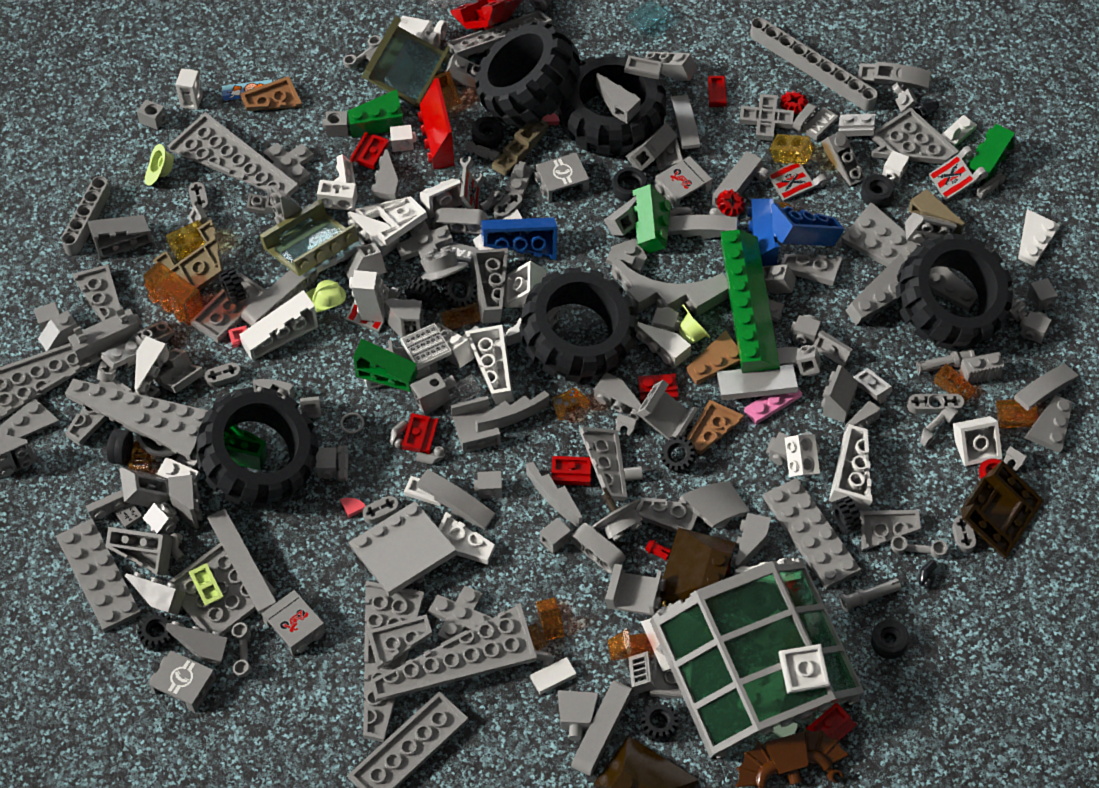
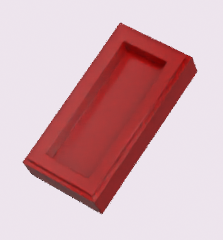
M708 76L709 107H727L725 76Z

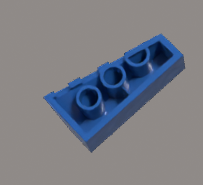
M751 199V206H747V217H751V221H748V232H752V235L758 237L762 266L777 265L779 243H777V236L772 232L771 205L774 202L773 199Z
M774 202L771 205L772 232L782 244L835 246L845 230L835 217L819 213L813 215L806 210L797 212L793 211V207L790 206L780 208V205Z
M554 217L481 220L483 246L495 249L508 248V250H514L517 253L534 254V256H545L557 260V224Z

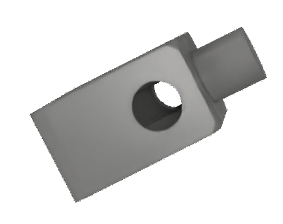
M434 373L412 383L410 386L417 405L423 414L427 416L450 400L448 390L456 386L457 383L452 375L442 379L439 373Z
M558 690L561 729L569 730L570 740H581L582 731L587 732L595 716L598 693Z

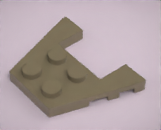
M211 219L197 228L205 244L177 264L174 263L167 251L153 259L155 264L193 294L218 278V274L224 271L216 227Z

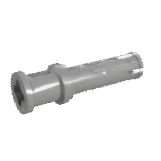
M972 348L962 352L953 351L950 355L916 362V368L919 374L952 366L959 368L963 358L974 357L975 353Z
M895 578L866 590L857 589L849 595L842 594L840 596L842 608L845 612H850L852 608L864 607L869 601L901 591V584Z

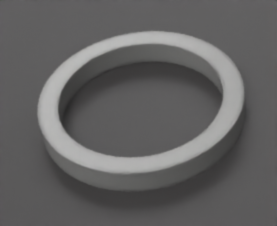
M353 412L344 415L340 421L341 429L347 434L359 433L365 424L363 417ZM356 416L361 419L362 425L355 431H349L343 426L344 420L347 417Z

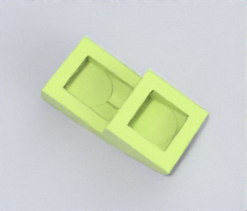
M207 563L189 571L205 606L224 598Z

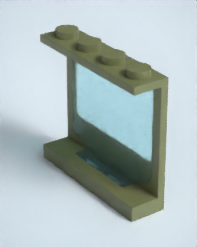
M395 16L367 64L362 78L387 92L397 89L398 97L401 100L417 108L424 98L427 89L430 88L434 81L433 78L440 75L443 69L440 67L442 62L446 64L450 57V54H448L450 47L447 45L445 51H442L399 27L401 19Z
M321 200L315 201L259 235L264 250L298 276H301L359 240L355 225L352 224L345 228L326 214Z

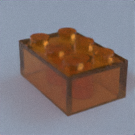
M158 261L143 275L148 298L153 303L157 302L161 305L162 309L167 313H172L179 322H184L189 326L190 320L203 309L199 290Z

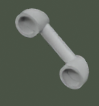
M377 35L371 36L368 39L369 48L358 57L354 55L345 56L343 58L344 66L349 69H357L358 65L366 59V53L380 44L381 37Z
M954 407L941 411L923 429L920 444L925 448L928 447L935 438V435L931 432L944 420L949 424L953 423L960 412Z
M895 536L891 541V548L897 554H903L907 551L931 554L934 558H941L948 550V546L943 540L934 541L932 546L908 544L903 536Z
M239 622L232 628L233 636L239 641L240 660L235 662L233 671L238 677H245L252 671V667L248 663L247 646L251 632L245 623Z

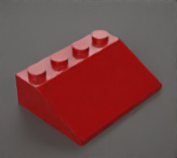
M435 78L420 103V112H417L419 123H423L420 126L422 136H426V139H424L425 149H429L427 153L428 162L432 163L434 170L455 166L452 130L439 78Z

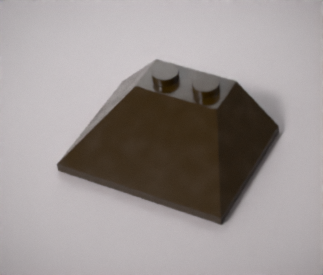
M1001 461L980 479L961 507L962 519L1006 559L1044 502V499L1004 461Z
M678 527L663 579H666L665 590L660 593L661 603L666 601V604L669 605V603L674 604L679 600H682L684 603L685 599L691 597L690 594L692 592L724 580L736 543ZM720 594L705 600L714 618L719 605ZM699 604L688 609L689 611L703 614Z
M627 736L593 786L596 788H695L699 779L632 737Z

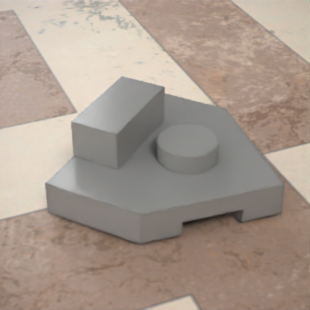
M637 238L612 246L606 259V264L612 265V261L619 258L627 267L638 274H641L647 262V256L644 250L637 244Z

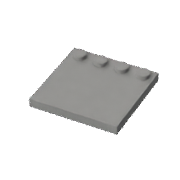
M416 501L348 542L351 549L389 596L394 595L457 555L455 547Z
M221 543L168 581L169 583L179 585L178 590L186 592L181 607L194 623L204 629L206 633L212 634L215 631L226 634L235 624L243 621L256 611ZM206 563L224 597L207 606L204 605L189 574V571ZM262 575L265 583L267 584L271 594L274 597L275 595H277L276 590Z

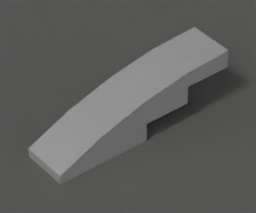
M688 95L670 96L677 135L682 149L700 147L695 118Z
M724 215L673 216L669 219L668 236L681 234L683 238L701 235L702 239L721 237L722 231L738 230L739 219L738 217Z
M1064 363L1027 385L1015 394L1014 399L1029 411L1035 405L1042 404L1049 397L1053 398L1076 380L1079 375Z
M544 390L531 400L523 396L511 405L505 400L475 421V431L478 433L494 428L500 429L533 416L549 406L550 395Z
M534 462L526 464V474L536 490L559 514L579 528L582 525V515L566 487L563 486L557 489L549 474L541 476Z
M429 469L425 471L417 482V488L433 495L435 501L451 508V513L484 530L495 516V513L479 500Z

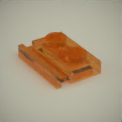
M1015 399L996 400L995 407L997 408L999 428L1032 427L1038 419L1036 406L1027 411Z

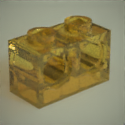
M777 134L769 150L774 162L807 164L814 147L809 136Z
M199 220L166 235L168 246L178 261L184 259L205 244L203 237L197 229L202 225Z

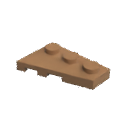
M289 76L240 93V98L247 111L302 107V102Z
M726 330L687 366V373L696 385L716 376L718 371H726L740 364L738 347Z
M709 400L687 439L695 446L697 454L701 455L744 420V415Z

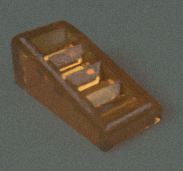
M945 364L935 375L933 383L950 394L961 395L964 399V404L976 392V389L948 364ZM966 389L967 391L963 395L961 392Z
M135 441L128 469L150 473L153 455L148 453L138 454V452L145 451L139 448V442Z

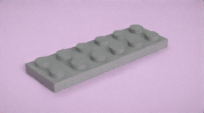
M539 10L495 25L493 28L481 30L446 42V47L447 45L450 47L449 51L452 54L466 59L471 54L483 53L497 41L500 42L506 37V33L514 28H522L523 24L530 22L538 24L541 21L553 25L552 19Z
M798 478L763 494V499L825 590L860 573V567Z
M93 519L56 535L57 541L104 633L141 615L108 548L105 547L106 544Z
M439 691L348 774V779L358 788H398L469 722L468 717Z

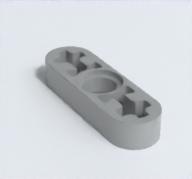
M914 394L909 397L907 408L913 414H940L941 411L950 407H954L960 412L963 409L964 399L959 394ZM936 400L940 402L941 406L934 407L930 402ZM952 401H955L956 404H958V406H954V403H952Z

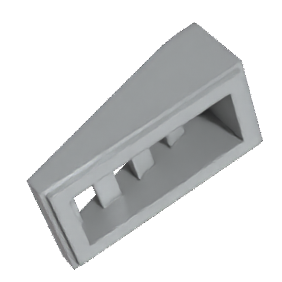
M868 401L845 425L844 433L849 424L864 428L878 420L881 409L871 401Z
M649 652L630 656L629 668L633 691L639 694L656 689ZM642 659L645 660V661H642V662L635 663V661H638V660H642ZM645 665L643 668L636 669V667Z

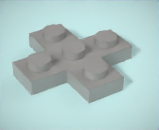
M760 94L759 107L741 106L739 124L757 125L755 139L773 141L775 127L792 129L794 111L776 109L778 95Z
M275 143L263 151L265 158L299 186L311 178L310 173L303 165L312 160L314 156L305 145L300 144L290 152H287L279 143Z
M424 220L409 230L412 238L395 245L401 260L405 261L418 255L422 259L423 254L433 251V253H437V248L453 243V239L447 225L429 231Z
M464 586L456 602L437 594L428 610L429 615L445 621L437 634V639L445 642L464 632V630L469 631L480 625L481 622L492 619V617L476 611L483 598V593Z

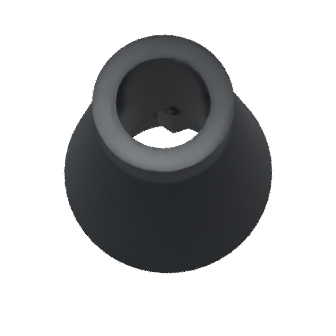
M935 99L918 103L913 110L925 120L939 108V103Z

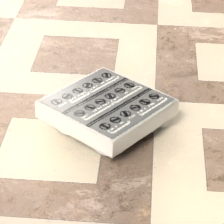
M435 323L400 338L411 360L417 363V370L452 355L451 349Z

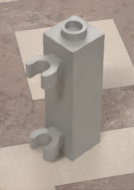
M746 151L713 193L712 205L718 208L717 197L725 189H733L734 192H739L741 196L755 177L764 183L768 179L766 175L769 171L766 168H761L762 158ZM730 198L728 202H730L733 206L734 202L732 201V198Z
M123 307L115 310L117 315L84 330H82L81 326L74 328L75 334L69 336L68 340L78 361L132 337L134 333L140 331L139 325L142 323L137 314L134 315L131 309L124 311Z

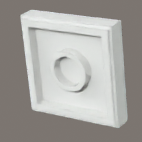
M821 644L778 652L787 694L830 686Z

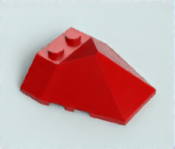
M477 0L478 2L464 4L450 10V12L466 29L473 28L476 31L484 28V30L493 28L495 23L506 22L523 0Z

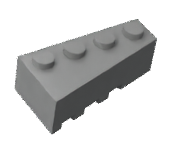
M508 248L473 250L471 253L470 267L474 279L473 282L477 285L475 287L477 289L476 298L482 324L497 323L501 320Z
M901 254L847 308L846 312L856 326L897 303L895 288L899 283L897 275L901 265L906 261Z

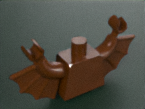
M807 728L803 732L767 741L763 744L757 742L752 750L744 753V761L737 767L739 779L736 787L757 786L758 788H766L767 781L774 774L779 776L786 773L790 785L803 782L799 770L808 767V764H817L824 771L828 772L827 778L829 781L837 783L833 778L834 773L840 778H843V774L841 771L833 769L831 765L848 757L849 753L841 749L838 739L829 738L823 730L813 732Z

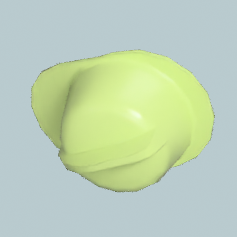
M161 144L156 145L151 154L150 163L145 175V183L148 186L153 185L159 177L169 175L173 168L174 155L165 151L164 146Z
M323 280L316 288L306 293L314 304L316 313L337 307L346 299V292L343 287L333 280Z
M683 305L687 315L679 326L681 336L690 344H694L704 337L710 339L709 334L693 319Z

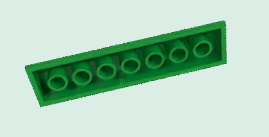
M740 229L722 231L721 248L742 373L780 369L758 237Z

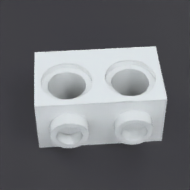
M181 69L175 84L180 107L198 110L203 96L199 72L192 69Z
M320 180L317 199L323 202L325 208L355 210L358 198L356 183Z
M815 434L796 435L785 438L789 477L819 474Z

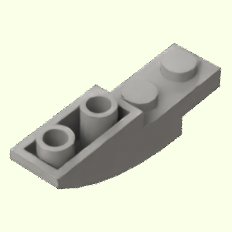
M876 62V64L860 63L858 79L864 83L894 85L898 82L900 86L904 85L905 88L929 89L931 71L886 62Z
M161 321L134 333L132 340L102 352L101 359L112 369L122 365L129 368L136 364V351L146 336L166 343L174 335L175 331L164 321Z

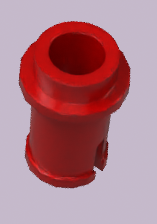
M655 539L654 541L649 540L645 548L649 555L652 553L665 561L668 560V556L671 553V549L656 543Z

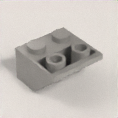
M913 212L905 221L906 240L922 244L925 240L934 236L944 237L946 234H951L957 225L945 219Z
M374 242L356 248L344 269L345 275L349 280L350 277H353L354 270L377 272L380 277L383 273H387L381 251Z
M384 299L386 323L401 338L423 328L422 301L415 299Z
M838 365L836 372H831L829 386L825 387L821 407L824 408L823 416L845 423L857 392L858 381L843 366Z
M0 433V479L36 463L26 439Z
M124 467L120 468L125 503L151 507L153 503L162 504V502L170 499L168 480L156 474Z
M192 475L168 477L169 496L173 508L177 511L176 515L195 529L200 528L199 521L203 520L199 505L202 503L198 482H194Z

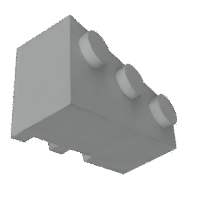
M144 215L87 221L100 259L153 242Z
M108 527L105 547L136 562L141 567L149 569L156 575H168L173 536Z

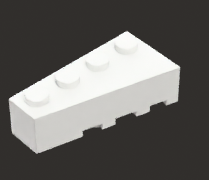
M354 270V275L349 280V288L352 289V297L355 298L354 303L357 305V313H360L361 320L384 322V299H388L389 287L384 284V281L381 280L377 272Z
M303 290L239 334L241 344L252 361L316 329L318 322L315 306Z
M497 325L465 331L495 404H501L505 400L513 402V387L503 326Z
M851 424L848 425L842 439L829 497L830 502L849 496L855 502L858 510L868 511L872 503L869 473L870 461L868 458V429Z

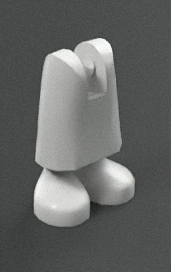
M408 16L400 18L399 27L437 48L440 46L441 40L443 41L448 26L444 20H440L436 27H433V22L430 20Z

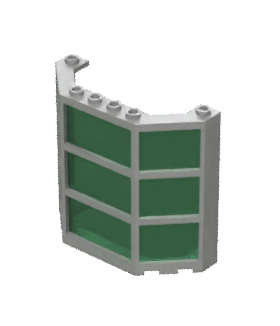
M797 558L795 561L784 559L780 561L781 564H778L776 560L770 561L692 592L690 594L691 597L685 599L684 603L682 600H679L670 605L667 611L655 614L650 620L710 759L714 757L721 759L729 755L728 751L733 746L758 733H762V735L774 731L773 727L778 725L786 727L792 724L795 718L800 717L801 720L813 715L812 711L817 709L820 712L832 707V703L841 702L842 705L858 703L861 701V696L865 693L802 558ZM821 644L830 686L787 694L778 652Z

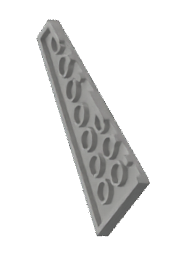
M206 112L167 146L175 154L271 193V185L289 196L299 189V185Z
M871 202L844 234L841 241L886 267L900 254L907 260L908 256L920 246L919 243L907 241L906 232ZM933 267L930 269L929 284L931 292L969 312L978 300L977 293L947 267Z
M128 340L119 342L78 361L70 343L0 367V420L23 407L32 399L40 397L102 360V352L123 344Z
M77 379L72 380L65 392L68 399L82 406L86 405L93 409L95 413H101L109 417V420L123 424V427L144 438L148 437L156 441V444L160 446H166L173 453L185 456L187 460H191L197 450L195 446L197 433L208 411Z
M366 581L364 739L384 742L397 697L375 702L370 680L391 669L394 670L404 665L409 651L378 670L367 631L418 617L425 595L423 591L403 588L394 595L389 596L379 583Z
M521 603L516 604L515 607L505 612L498 613V616L488 621L481 622L480 625L469 631L466 630L441 643L440 646L425 651L423 655L406 661L404 665L394 670L391 669L370 680L375 702L537 661Z

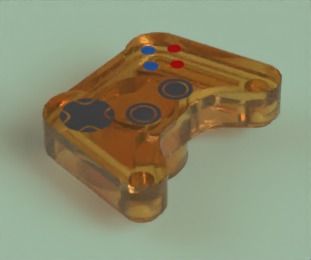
M571 388L553 397L552 405L558 419L564 420L566 412L573 411L575 407L587 409L590 406V401L577 388Z

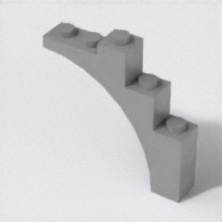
M619 258L612 261L611 273L616 280L618 279L622 283L624 290L628 292V296L638 313L656 303L659 308L670 307L674 310L685 305L687 310L697 317L730 298L727 279L723 273L695 283H665L638 274L627 267Z

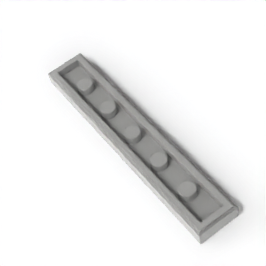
M223 509L207 517L258 614H261L274 605L276 601L226 509Z

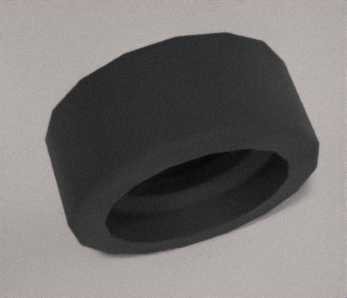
M623 168L614 175L613 193L621 201L628 202L634 197L632 190H625L619 186L621 181L627 179L636 180L640 183L639 188L647 185L645 174L637 168Z

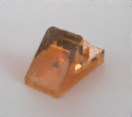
M450 71L433 76V81L435 78H439L446 109L462 104Z
M555 597L536 601L535 605L544 640L565 637L561 612Z
M625 629L607 640L611 660L629 658L630 656L647 651L649 655L651 654V646L646 633L629 635L628 629Z

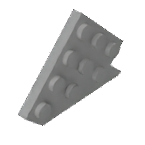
M911 107L876 129L874 136H870L879 145L871 153V156L874 158L888 159L891 152L896 151L908 156L909 161L944 164L959 154V150Z

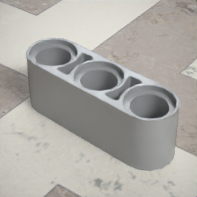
M441 207L435 212L433 228L437 229L447 225L449 231L453 233L481 234V220L487 219V213L479 209Z
M583 523L570 536L571 542L608 573L613 572L614 564L621 565L626 560L625 555L620 549L587 523Z

